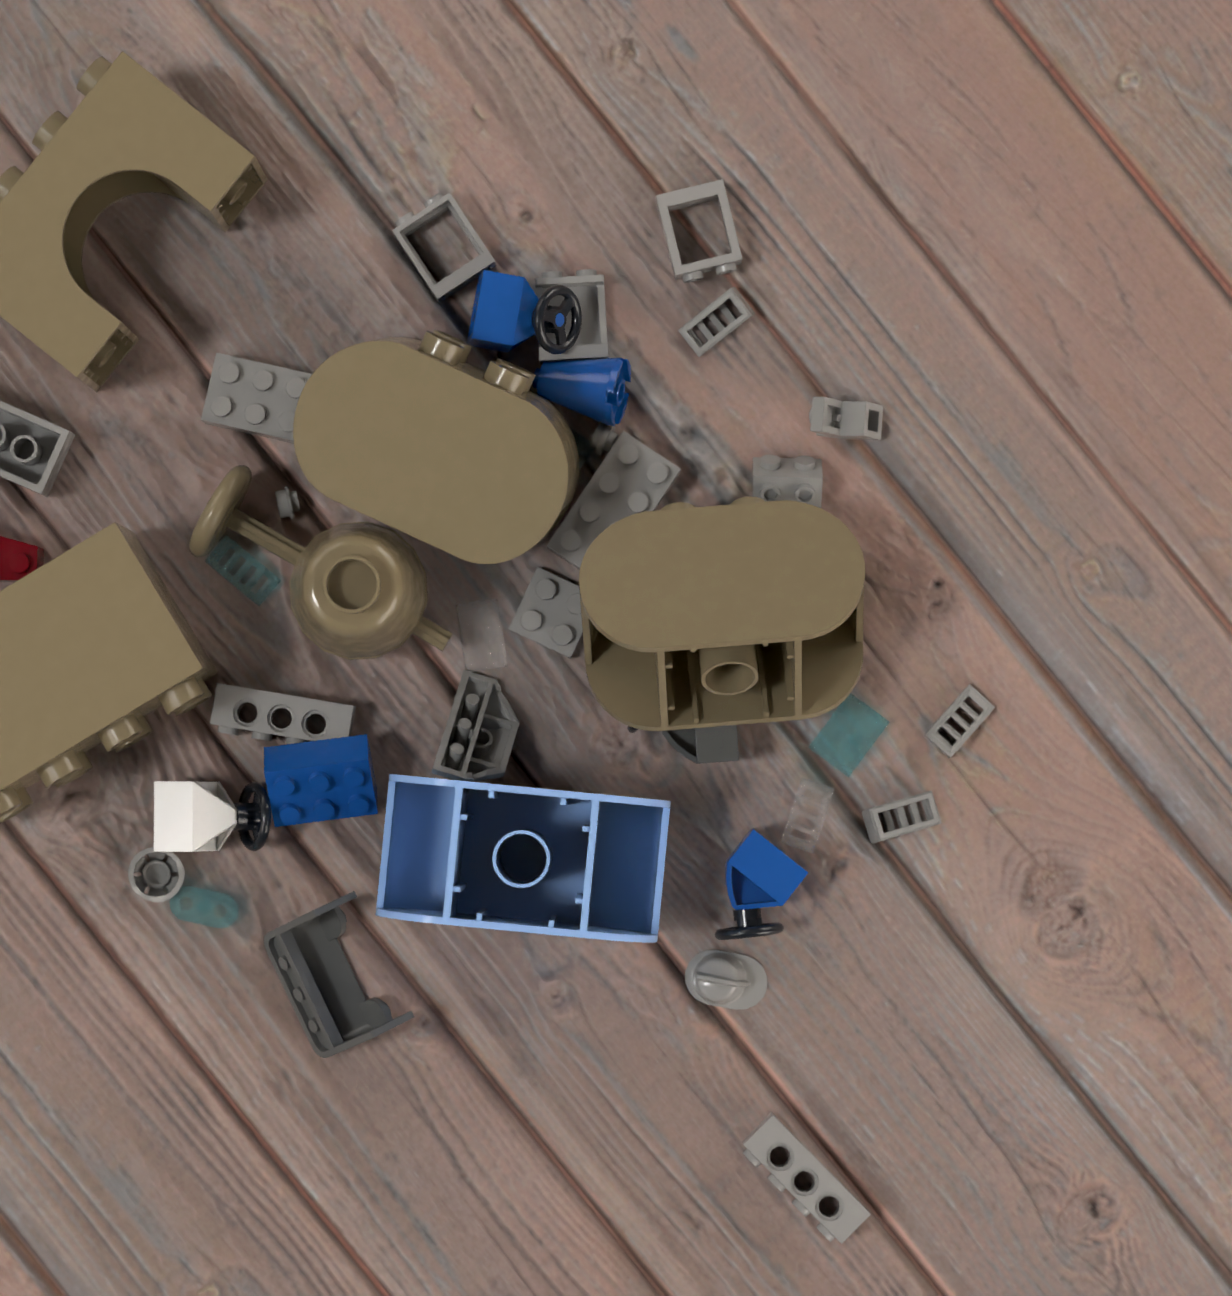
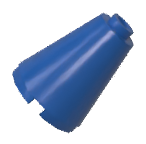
M604 358L544 362L541 368H536L534 372L536 376L532 384L533 388L537 389L539 396L608 426H615V424L621 422L629 398V393L625 392V381L631 382V365L628 359Z

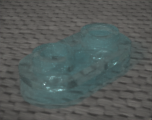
M184 886L170 899L172 913L178 919L215 928H226L231 926L239 915L237 901L225 893L194 886ZM184 897H189L193 901V906L190 910H185L181 906V900ZM219 904L224 905L227 909V913L223 918L217 917L214 912L215 907Z

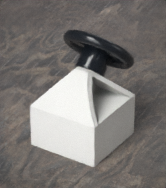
M154 781V851H219L233 830H238L243 845L250 851H257L266 843L271 825V807L268 794L260 783L250 782L242 790L239 802L233 803L220 782ZM254 793L253 802L249 803L250 797ZM249 830H252L254 840L251 838Z

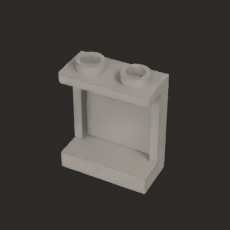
M586 269L576 271V276L562 277V272L550 271L543 272L542 278H535L536 296L538 299L548 288L555 285H563L571 289L577 296L582 312L581 330L575 344L563 354H551L545 351L539 344L540 365L544 362L608 358L604 275H597V270ZM560 295L555 296L548 305L560 306L564 297ZM571 310L566 316V337L571 327ZM546 333L548 339L556 344L555 334Z

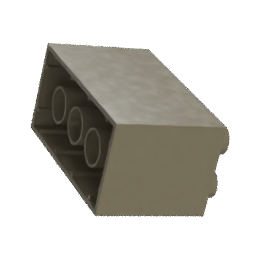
M116 522L0 591V823L16 816L34 803L26 788L39 780H42L46 788L54 785L60 788L91 770L93 766L85 753L102 743L107 752L113 749L116 752H120L148 736L153 731L145 716L163 706L168 715L174 713L177 717L190 711L212 696L204 681L217 674V670L134 532Z

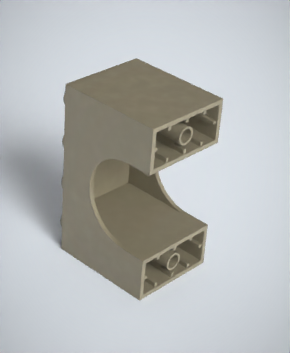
M123 51L113 63H110L101 56L88 67L77 84V90L86 97L69 118L56 111L42 124L32 141V144L40 149L41 152L27 170L23 173L16 166H11L0 176V316L95 392L102 387L139 341V338L130 329L94 300L87 287L82 266L83 248L88 232L96 219L109 206L125 197L153 192L171 195L187 202L226 233L268 180L252 153Z

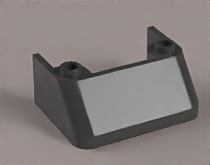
M355 891L268 932L264 937L266 952L315 1053L322 1058H328L368 1041L414 1018L412 1011L393 1019L391 1010L385 1002L376 997L368 1000L365 999L337 940V937L345 933L347 923L346 915L339 906L356 898Z

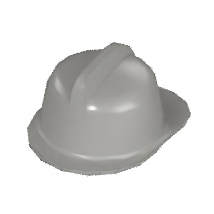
M706 950L696 954L689 962L685 971V983L689 993L697 1001L707 1005L738 1010L753 1007L764 997L767 990V975L763 966L751 957L720 950Z

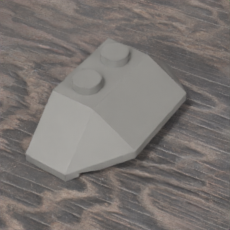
M467 670L463 671L431 773L453 780L470 782L504 777L520 722L510 703L501 692V686L497 679Z

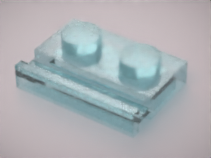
M850 693L838 706L808 748L849 777L889 724V721Z

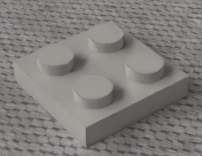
M537 567L508 630L571 659L583 634L579 586Z

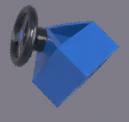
M483 270L477 281L467 343L474 347L508 352L536 335L539 344L545 351L551 354H563L575 344L581 330L582 312L579 300L571 289L563 285H555L548 288L538 299L525 277ZM558 295L564 297L560 306L548 305L553 297ZM571 310V327L566 337V316ZM546 333L555 334L556 344L548 339Z
M750 829L725 862V883L731 906L736 909L733 910L734 921H737V926L717 930L715 937L718 940L743 939L781 933L784 929L781 923H762L761 908L783 906L808 874L805 869L754 829Z

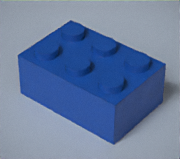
M367 734L264 747V775L275 827L378 814L377 786Z

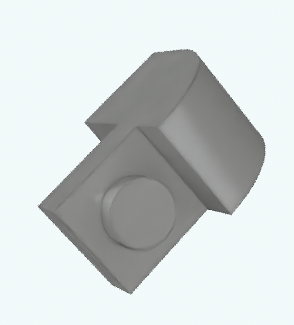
M813 397L812 407L809 412L810 431L816 432L817 436L829 438L881 440L883 406L867 401H839L828 397Z

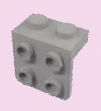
M764 455L762 457H753L752 497H759L766 502L791 500L821 508L823 484L821 459H814L810 456L780 458L776 455Z

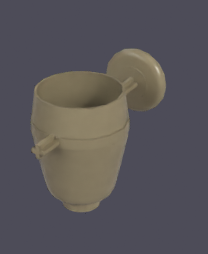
M238 465L232 468L223 478L193 530L189 541V550L192 555L203 557L209 554L220 541L227 528H230L294 565L289 581L291 610L302 632L325 652L348 660L375 659L401 647L412 634L439 650H444L453 633L423 616L428 602L427 574L415 549L394 530L370 522L340 523L316 535L306 547H303L239 510L252 481V472L249 467Z

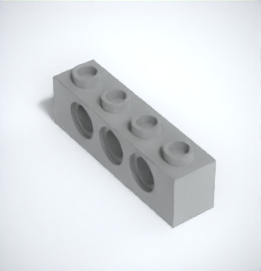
M217 683L210 724L218 725L217 732L238 736L239 729L252 731L251 738L272 741L273 735L286 737L285 744L307 742V740L317 741L351 736L356 706ZM247 703L254 704L258 711L256 719L251 723H245L240 717V709ZM280 709H287L292 716L290 725L284 729L278 728L274 723V715ZM316 714L322 715L326 721V727L320 734H313L308 729V720Z
M772 1112L742 1141L743 1145L747 1148L743 1152L746 1158L757 1168L763 1164L771 1172L767 1177L768 1180L781 1193L787 1189L795 1197L792 1204L805 1217L811 1213L820 1222L816 1228L830 1242L836 1238L842 1244L871 1215L869 1210ZM778 1146L785 1147L789 1151L788 1160L780 1165L770 1161V1152ZM807 1171L813 1175V1183L809 1188L799 1189L794 1185L795 1176L799 1172ZM826 1196H832L838 1201L837 1209L830 1214L822 1213L819 1210V1202Z

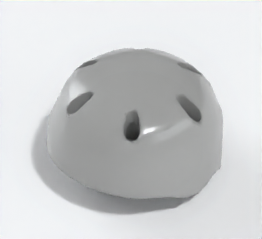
M154 847L144 849L136 854L128 869V878L132 889L140 897L152 902H164L174 897L180 890L185 877L184 866L174 853L154 851ZM145 855L149 856L150 862L145 860ZM168 855V860L163 862L164 856ZM140 872L142 873V875L136 877L134 876V873ZM178 872L179 875L175 877L171 876V873ZM164 886L169 891L167 894H165L163 891ZM147 887H150L149 892L145 894L144 890Z

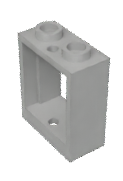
M723 179L656 195V205L675 280L683 279V283H690L703 279L702 273L716 270L717 275H723L737 270L736 265L742 264V255ZM718 200L731 253L682 265L669 211Z
M450 192L445 196L438 193L424 203L426 207L424 210L416 215L413 212H409L395 222L397 227L392 230L395 238L439 303L476 280L483 270L489 271L496 267L494 258ZM449 210L479 256L436 283L407 237Z

